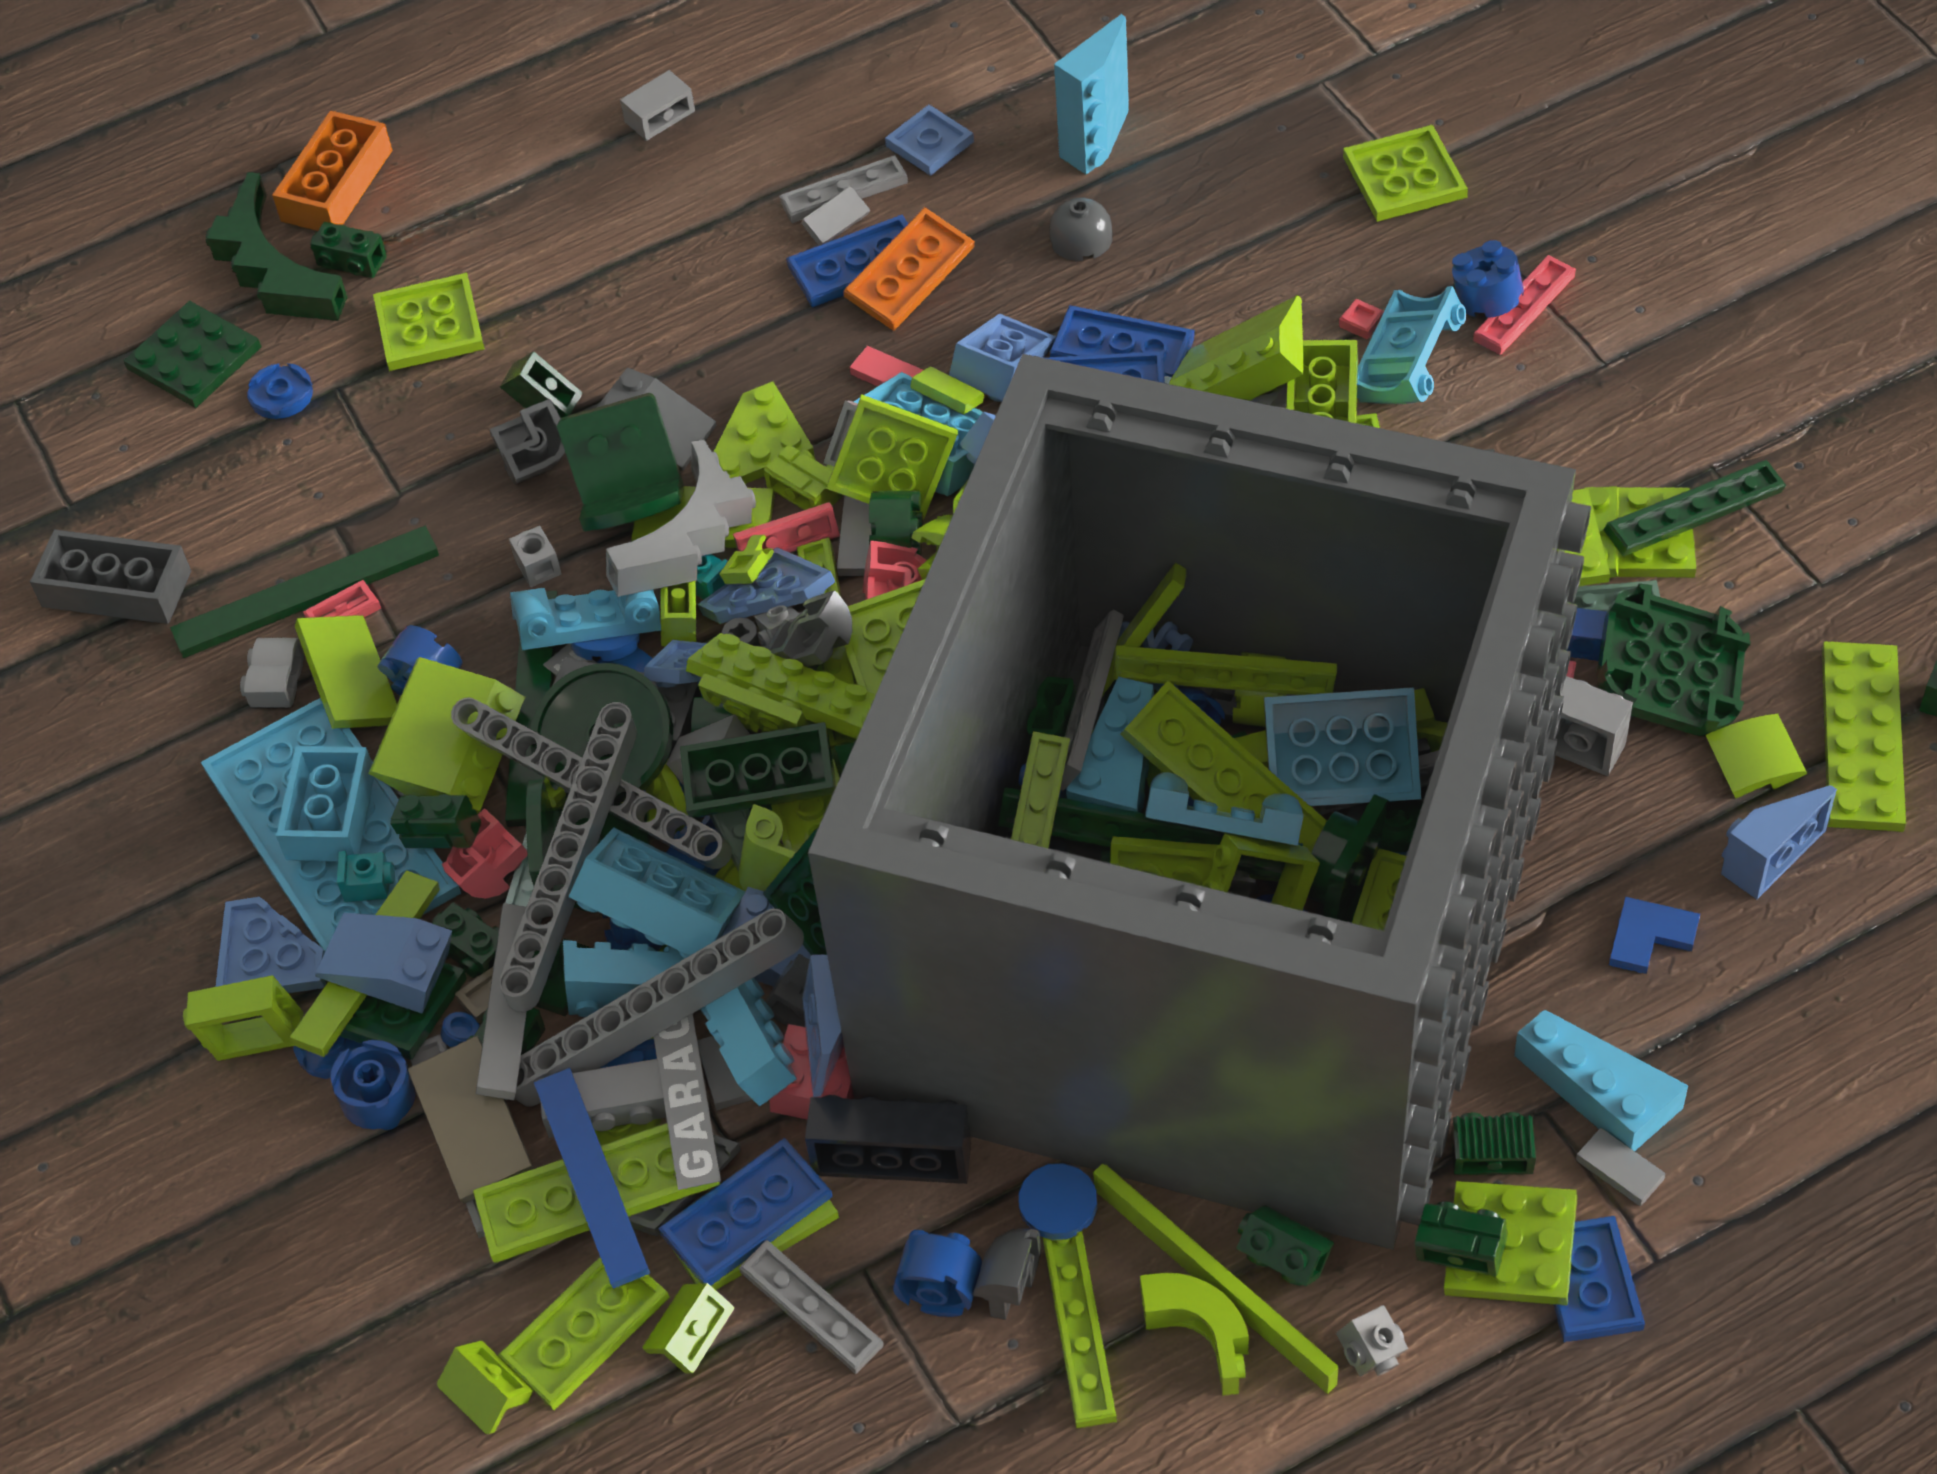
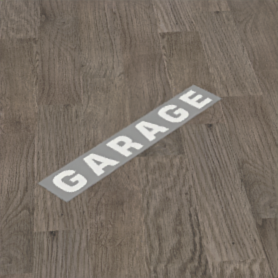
M692 1013L653 1036L678 1190L721 1181Z

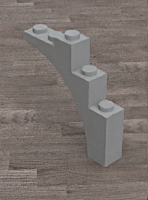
M705 440L694 441L691 445V470L697 486L687 505L671 521L656 531L632 542L606 549V576L617 597L696 581L697 566L702 563L701 556L725 551V537L729 535V527L751 523L752 509L756 506L753 490L746 487L741 476L730 478L728 472L721 469L716 452H711Z

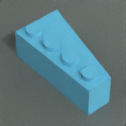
M563 940L564 975L569 1015L587 1017L685 958L679 954L678 950L670 946L665 947L663 952L656 951L648 946V944H633L632 948L628 950L611 949L610 942H595L594 948H577V941Z

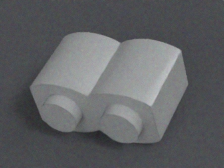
M257 638L253 648L249 649L247 655L249 668L246 676L241 678L240 690L242 696L246 697L250 707H291L293 705L297 690V680L300 677L304 660V652L298 638Z

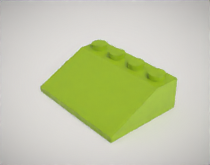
M1296 295L1189 349L1169 384L1250 401L1303 375L1302 298Z
M419 657L416 659L368 774L407 796L467 795L473 805L472 809H475L478 814L503 754L475 740L457 727L451 718L453 706L457 701L470 697L516 721L525 697L496 679ZM474 712L468 717L467 724H471L477 719L478 712ZM503 728L497 733L496 740H501L505 737L507 728Z

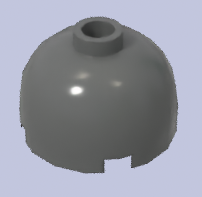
M1081 197L1064 201L1056 208L1050 219L1049 235L1052 248L1061 257L1073 261H1083V256H1090L1092 254L1093 259L1101 256L1109 249L1113 241L1110 215L1100 203L1093 199Z

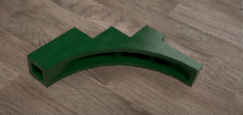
M248 172L243 184H240L238 187L237 198L233 207L229 208L228 215H216L212 227L208 228L206 232V244L210 247L214 260L231 262L232 271L236 274L240 287L258 288L257 295L259 300L262 301L266 314L338 321L348 298L341 276L318 272L301 266L280 254L267 241L261 231L262 210L267 194L260 173Z

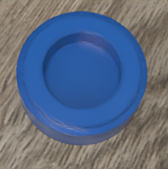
M455 1012L445 1017L440 1035L443 1042L452 1048L465 1042L471 1035H475L480 1025L472 1015L464 1012Z

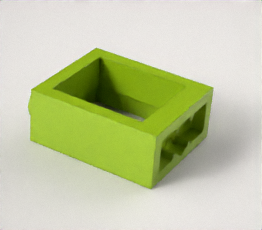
M1224 833L1221 844L1214 851L1213 866L1208 879L1202 885L1203 887L1228 893L1241 855L1286 862L1271 903L1300 911L1303 910L1320 864L1305 846Z
M271 975L188 992L187 1008L183 1011V1020L186 1028L192 1031L200 1040L202 1046L207 1048L217 1061L294 1046L291 1043L290 1036L303 1019L304 1012L278 980ZM260 1015L262 1016V1017H260V1018L250 1019V1020L241 1021V1022H236V1023H231V1024H226V1025H222V1024H221V1023H225V1022H230V1021H235V1020H240V1019H245V1018H250V1017H255V1016H260Z

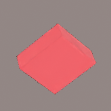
M1355 299L1339 319V327L1364 339H1368L1377 328L1384 311Z

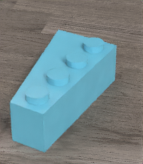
M1118 677L1090 737L1082 770L1066 789L1067 799L1142 813L1149 760L1120 734L1154 696L1153 685Z
M752 978L702 1007L701 1010L708 1019L705 1024L721 1046L719 1050L737 1084L761 1106L797 1078L790 1065L794 1062V1058L785 1045L780 1042L784 1039V1036L777 1025L770 1020L774 1017V1014L768 1004L760 998L764 995V992L758 982Z
M1545 1009L1517 1033L1514 1056L1598 1129H1604L1633 1151H1636L1684 1107L1688 1089L1687 1084Z

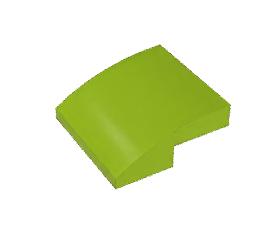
M1778 714L1743 720L1706 734L1708 742L1736 799L1765 785L1771 784L1774 790L1807 775Z

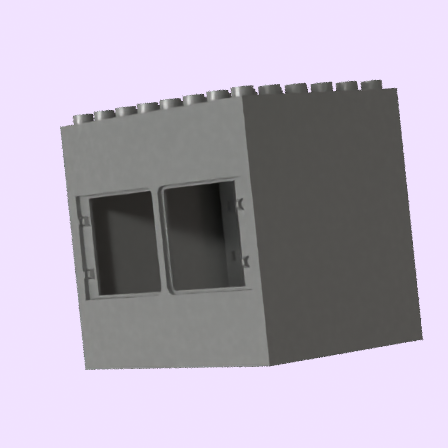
M1022 354L808 851L854 1099H862L864 1097H875L883 1101L914 1099L922 1103L953 1101L958 1104L967 1105L971 1137L1094 1170L1104 1164L1123 1178L1254 1212L1265 1205L1303 1226L1394 1250L1401 1223L1406 1222L1419 1226L1426 1203H1429L1433 1180L1429 1179L1434 1157L1441 1158L1445 1148L1452 1118V1112L1449 1111L1453 1092L1454 1090L1460 1092L1470 1057L1471 1046L1467 1044L1472 1025L1478 1027L1483 1015L1489 989V982L1486 981L1490 963H1497L1501 952L1507 925V919L1504 918L1508 900L1515 901L1523 872L1525 858L1521 856L1525 841H1532L1542 801V798L1538 796L1542 782H1549L1556 757L1558 740L1555 737L1564 704V696H1561L1571 655V651L1566 650L1570 643L1577 613V605L1571 603H1574L1584 563V556L1566 553L1565 550L1581 553L1591 514V506L1572 502L1576 469ZM1175 562L1186 569L1185 585L1153 628L1154 639L1165 623L1172 622L1177 626L1178 633L1181 635L1187 634L1193 639L1190 652L1241 656L1242 652L1281 656L1289 660L1337 664V675L1333 693L1414 688V690L1424 688L1435 720L1448 723L1429 786L1421 787V799L1419 800L1423 802V806L1384 931L1322 916L1324 905L1321 903L1318 905L1316 914L1101 862L1100 845L1084 848L1074 845L1072 841H1065L1068 853L1011 840L1009 839L1008 832L1013 831V829L998 826L1005 787L1018 790L1022 788L1019 785V774L1022 764H1027L1031 744L1027 732V720L1032 710L1038 705L1037 692L1042 682L1047 677L1071 678L1077 692L1095 628L1112 610L1123 614L1122 622L1127 621L1130 624ZM1169 644L1165 650H1171L1173 646ZM1185 686L1198 688L1211 697L1214 696V699L1220 703L1225 713V718L1233 719V707H1237L1236 697H1234L1235 690ZM1105 694L1101 698L1093 730L1104 709ZM1369 803L1350 807L1348 817L1359 821L1363 815L1364 808Z

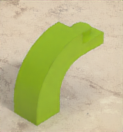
M1178 1273L1140 1275L1141 1298L1146 1330L1179 1326L1200 1333L1209 1341L1214 1349L1222 1395L1239 1394V1378H1246L1243 1355L1249 1354V1336L1245 1322L1233 1302L1219 1289L1196 1277Z

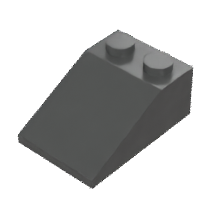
M627 368L597 407L645 393L654 394L679 470L683 471L691 461L692 442L706 441L717 426L716 421L656 378Z

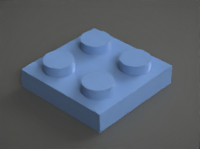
M927 105L885 137L887 148L931 176L974 142L973 132L931 105Z

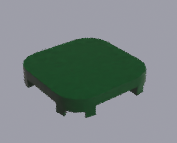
M1639 583L1634 589L1625 590L1621 594L1618 593L1604 618L1596 675L1598 689L1618 694L1624 699L1633 702L1631 716L1693 735L1706 737V734L1731 725L1741 712L1744 701L1740 700L1746 650L1751 645L1750 634L1743 633L1740 626L1730 618L1732 611L1720 606L1714 614L1651 594L1652 585Z

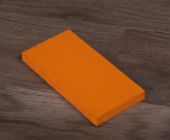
M924 207L845 288L844 297L895 331L974 248L975 241Z

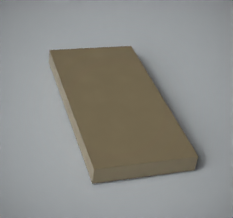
M478 1036L408 1068L459 1199L463 1204L475 1199L473 1192L475 1189L534 1169L506 1100L475 1094L482 1051V1042Z

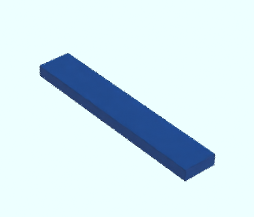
M567 1068L534 1082L612 1288H617L650 1274L571 1069Z

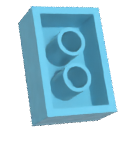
M295 747L276 838L286 860L338 861V852L346 851L347 855L359 854L374 777L368 774L372 761L366 747Z

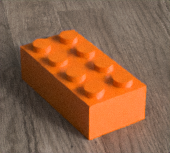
M330 110L272 194L280 221L316 231L320 229L323 222L343 225L392 152L385 123Z

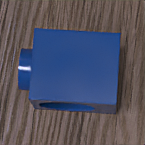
M1577 608L1570 643L1566 650L1571 651L1570 657L1599 660L1606 611Z

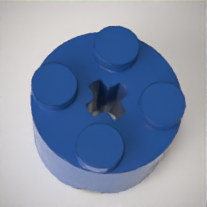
M1487 241L1481 247L1474 248L1466 253L1457 254L1453 258L1452 275L1456 294L1461 304L1464 305L1467 315L1475 317L1474 312L1485 313L1486 318L1496 317L1513 310L1519 304V297L1521 294L1523 295L1524 289L1518 258L1511 249L1503 247L1500 241Z
M409 625L400 632L377 667L393 682L391 689L401 696L416 659L419 657L459 669L463 664L461 657L448 643L444 647L434 641L437 637L436 634L424 628Z
M381 1040L362 1042L363 1046L357 1047L352 1051L351 1048H348L336 1059L330 1075L333 1091L344 1116L351 1123L365 1129L391 1130L398 1126L400 1120L411 1109L415 1100L416 1089L408 1072V1065L397 1047Z
M913 1230L910 1232L903 1249L893 1284L894 1294L907 1305H909L910 1299L922 1304L920 1311L942 1317L960 1316L964 1308H967V1310L971 1308L982 1259L974 1249L969 1247V1238L962 1234L949 1233L946 1237L929 1234L922 1230Z

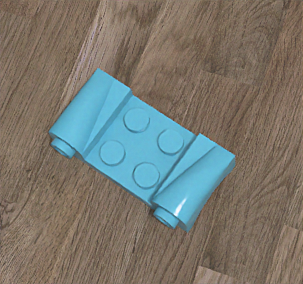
M1453 286L1446 287L1440 295L1431 298L1415 297L1401 290H1394L1358 365L1357 398L1359 402L1410 404L1424 402L1432 394L1434 381L1425 367L1441 330L1457 331L1466 320V309L1461 304Z
M545 588L510 592L512 617L517 623L522 650L661 630L659 605L654 590L617 597L614 590H595L590 594L576 596L565 594L557 596L555 599H548Z
M1163 772L1156 775L1151 781L1145 811L1146 818L1298 846L1303 813L1299 801L1291 795L1273 794L1268 796L1262 803L1260 818H1255L1256 813L1245 808L1232 807L1231 813L1217 811V804L1212 802L1194 800L1193 806L1187 805L1189 798L1188 785L1183 778L1176 774Z

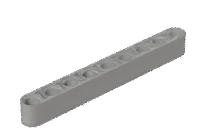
M470 697L463 698L453 706L451 711L453 723L467 735L544 778H548L564 789L571 790L582 757L476 699ZM478 712L477 719L473 723L467 724L468 717L472 713ZM507 728L505 737L501 740H496L497 733L501 729ZM537 743L536 751L532 755L525 757L527 748ZM566 760L565 768L561 772L555 773V767L558 762ZM622 779L620 780L608 813L708 868L719 869L730 861L732 848L729 842L717 831ZM601 786L591 787L587 792H595ZM626 792L625 801L619 806H614L616 796ZM657 808L655 818L650 822L644 823L645 814L649 810ZM682 825H687L686 834L680 839H674L676 829ZM717 841L718 848L716 852L710 856H705L706 846L711 842Z
M613 702L607 704L598 715L499 980L500 989L508 1005L516 1011L525 1012L531 1010L537 1005L576 902V900L569 898L570 892L586 857L597 845L637 736L636 726L630 709L623 703ZM616 723H624L621 727L611 728ZM613 754L609 759L599 760L603 755ZM601 786L595 792H587L591 787ZM580 819H589L585 824L575 825ZM577 851L574 856L563 858L567 852ZM556 884H565L558 891H550ZM553 917L547 924L538 925L542 918ZM531 951H540L539 954L534 958H525V956ZM527 984L526 989L522 992L512 993L516 986Z
M769 909L521 1055L514 1099L526 1107H532L541 1103L534 1082L567 1068H570L572 1073L599 1069L793 955L803 944V931L779 909Z

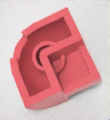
M871 541L863 579L865 600L921 581L922 578L918 568L927 560L917 554V548H907L885 542Z
M484 808L478 814L481 819V826L472 847H452L447 861L441 865L448 876L465 892L473 897L487 899L499 896L510 888L503 878L509 872L516 870L522 860L528 856L525 847Z

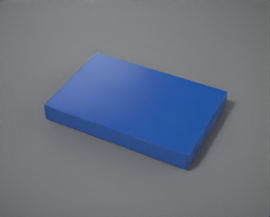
M1615 1216L1575 1222L1567 1305L1554 1304L1563 1342L1644 1330V1318Z

